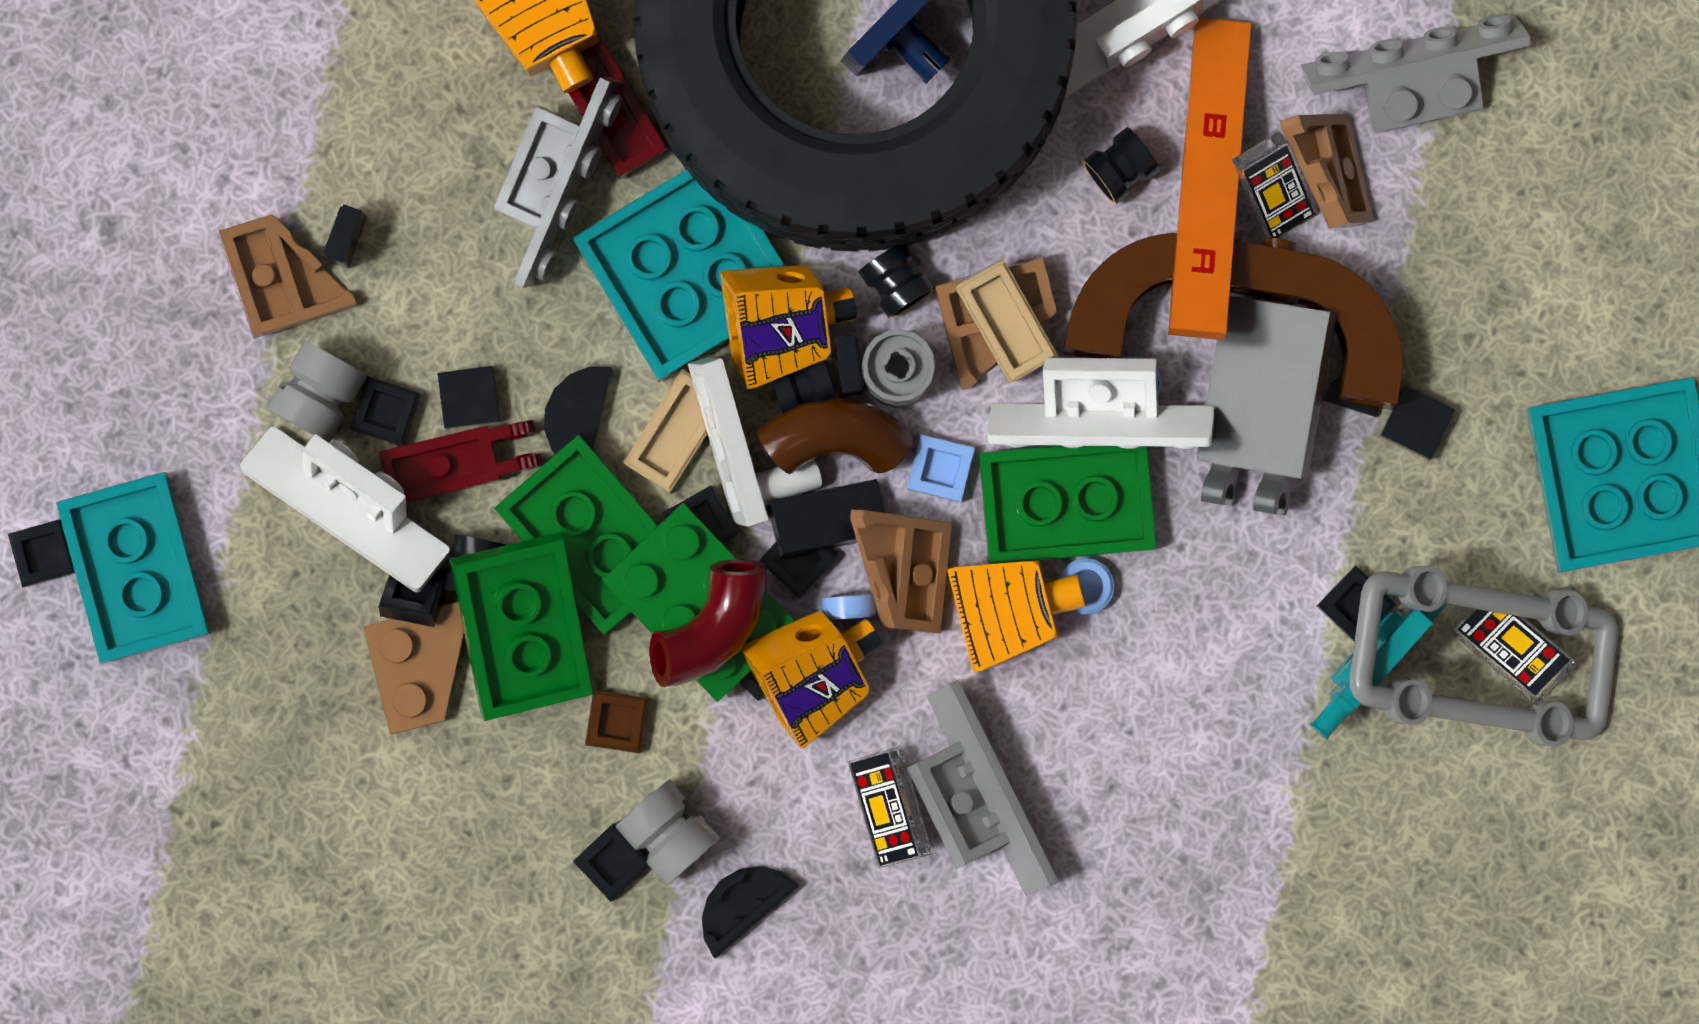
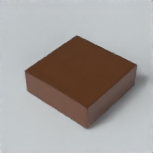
M593 690L585 745L641 754L649 698Z

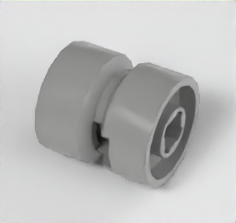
M903 329L889 330L875 337L866 348L862 361L863 383L869 394L881 404L894 408L910 406L921 400L930 389L935 371L934 355L927 342L916 333Z
M304 340L289 367L294 375L293 380L280 383L266 409L312 435H318L330 444L344 419V415L339 407L342 403L354 401L368 375Z
M670 779L615 826L635 850L646 848L649 851L646 863L666 886L721 839L701 815L689 816L687 810L690 802Z

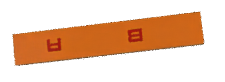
M1198 17L1199 21L1194 25L1168 335L1224 341L1227 330L1251 22Z

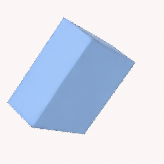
M921 434L907 489L961 503L975 448Z

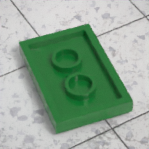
M578 435L496 505L494 509L522 541L560 533L564 539L575 602L602 634L605 635L631 611L601 579L643 541L657 525Z
M1061 445L981 452L978 454L988 564L1156 550L1147 446L1125 449L1118 446L1067 448Z
M682 503L601 580L653 634L655 631L668 630L685 625L698 615L708 596L710 584L709 567L716 562L736 558ZM766 590L760 619L747 642L794 622V619ZM740 651L714 674L699 678L696 681L718 702L751 671V668L742 651Z
M560 533L450 559L480 714L484 721L593 695L564 539Z

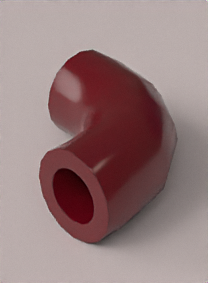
M733 559L712 564L709 567L710 584L707 600L699 614L685 625L673 629L655 631L652 634L649 646L650 664L654 678L659 686H678L714 674L742 650L761 616L766 588V566L763 563L753 560Z

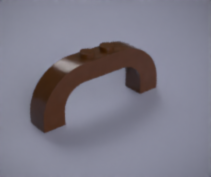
M1234 231L1230 293L1292 303L1310 309L1336 313L1334 331L1337 334L1342 350L1341 380L1337 400L1392 410L1398 404L1403 369L1402 349L1394 320L1376 291L1362 277L1340 263L1322 256L1296 251L1297 244L1295 242L1277 238H1264L1263 245L1241 242L1242 234ZM1176 233L1153 235L1135 241L1116 251L1099 265L1085 282L1077 296L1066 330L1063 354L1086 358H1120L1126 320L1132 307L1150 291L1162 286L1172 285Z

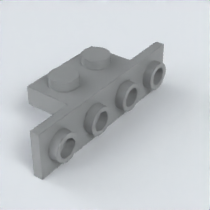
M1491 15L1482 18L1477 25L1460 29L1451 27L1434 28L1427 31L1424 37L1403 42L1395 39L1382 40L1372 44L1368 50L1350 54L1344 52L1325 53L1317 57L1315 62L1302 64L1301 70L1313 95L1365 84L1371 125L1375 133H1380L1484 109L1477 58L1531 46L1530 35L1517 16Z
M613 77L599 78L581 123H577L542 106L535 107L493 209L536 228L513 284L521 288L536 286L538 280L545 281L549 277L558 256V251L552 249L560 229L567 230L579 207L580 201L574 198L581 179L582 177L588 179L598 164L601 148L596 147L603 127L610 128L620 112L623 97L617 94L622 81Z
M959 680L926 695L951 746L907 767V770L956 869L1001 847L1025 896L1059 882L1053 871V860L1049 851L1038 841L1028 821L1026 804L1021 796L1014 792L1003 770L1002 756L997 747L988 740L978 720V709L973 698L963 690Z

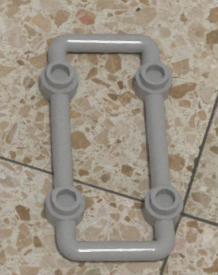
M1411 566L1404 570L1403 573L1377 572L1367 579L1361 592L1350 672V689L1353 697L1359 703L1371 708L1382 709L1391 721L1398 724L1417 725L1429 716L1524 731L1532 743L1542 746L1557 747L1564 744L1569 738L1589 740L1602 732L1608 718L1618 642V625L1615 617L1609 611L1587 605L1584 597L1572 590H1552L1542 598L1448 582L1444 574L1432 566ZM1384 594L1397 596L1400 602L1412 611L1431 612L1437 610L1442 604L1538 619L1543 628L1552 634L1574 635L1580 632L1583 627L1596 629L1585 717L1572 716L1569 708L1560 702L1537 701L1528 709L1436 695L1431 693L1429 687L1424 682L1417 679H1396L1390 682L1387 687L1373 685L1372 680Z

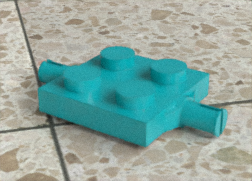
M1442 604L1437 610L1431 612L1412 611L1409 609L1400 613L1398 610H1395L1393 613L1388 612L1380 620L1372 680L1373 685H1378L1428 628L1434 625L1433 621L1448 604ZM1353 653L1344 660L1330 677L1337 684L1329 693L1332 701L1309 724L1326 740L1329 739V736L1348 716H1352L1355 713L1353 709L1358 708L1361 704L1353 697L1350 689Z

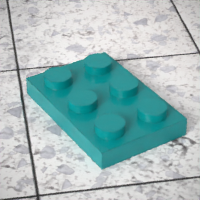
M166 472L56 502L100 664H106L211 634L169 477Z

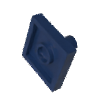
M897 0L847 51L840 61L857 76L883 48L887 52L892 49L927 84L951 58L945 55L915 25L918 21L915 15L930 0ZM922 55H923L928 61H930V62L935 66V68H933V67L922 57Z

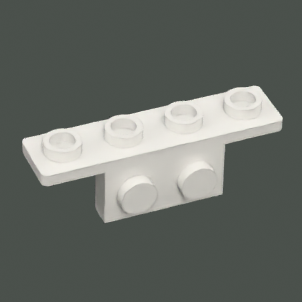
M1115 0L1077 24L1075 53L1065 98L1120 64L1125 68L1138 62L1151 52L1150 45L1169 34L1171 38H1174L1188 31L1198 23V16L1223 0Z
M1045 358L1043 366L1045 404H993L987 429L989 444L1007 445L1010 447L1062 445L1067 448L1118 446L1120 448L1132 449L1140 446H1164L1192 449L1212 445L1214 407L1158 405L1157 359Z
M271 427L240 464L243 474L414 592H420L449 556V547L407 518L406 496L400 484L383 472L373 474L361 466L357 456L347 446L338 441H332L329 444L315 434L304 447L278 428Z

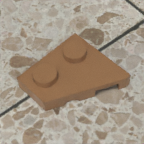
M1349 114L1296 115L1280 120L1284 136L1329 229L1356 227L1374 222Z
M273 214L219 230L218 235L253 339L356 307L355 297L348 289L345 290L322 267V263L292 237L291 232Z
M1038 257L1007 265L1040 325H1043L1057 312L1044 258ZM971 275L934 285L962 390L972 387L978 381V378L997 363L954 288V285Z
M851 510L850 519L882 627L941 634L952 523L868 510Z
M458 602L441 606L434 627L395 619L363 626L390 735L446 721L464 638Z

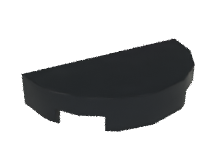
M590 366L569 374L553 389L545 407L544 432L555 455L578 435L592 451L594 450L612 367Z
M764 866L741 868L721 879L708 895L702 914L703 938L714 959L800 885L784 872Z

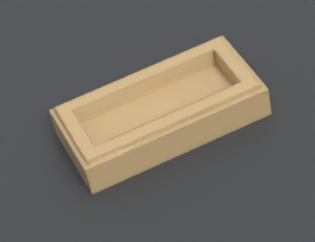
M1003 258L954 285L1009 384L1044 365L1045 358L1058 357Z
M683 369L681 370L623 462L624 465L670 494L708 435L691 374Z

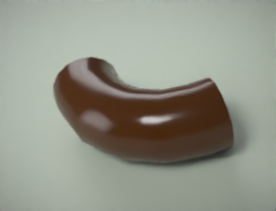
M840 398L802 403L771 419L757 430L758 437L766 452L779 468L787 474H792L804 464L820 456L838 453L851 455L874 473H885L897 467L905 459L912 445V434L893 416L873 404Z

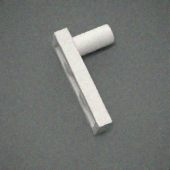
M707 357L687 363L734 524L748 527L767 521L768 516L765 505H768L771 500L800 495L822 487L821 474L815 459L804 464L792 474L785 473L779 466L755 473L723 359Z

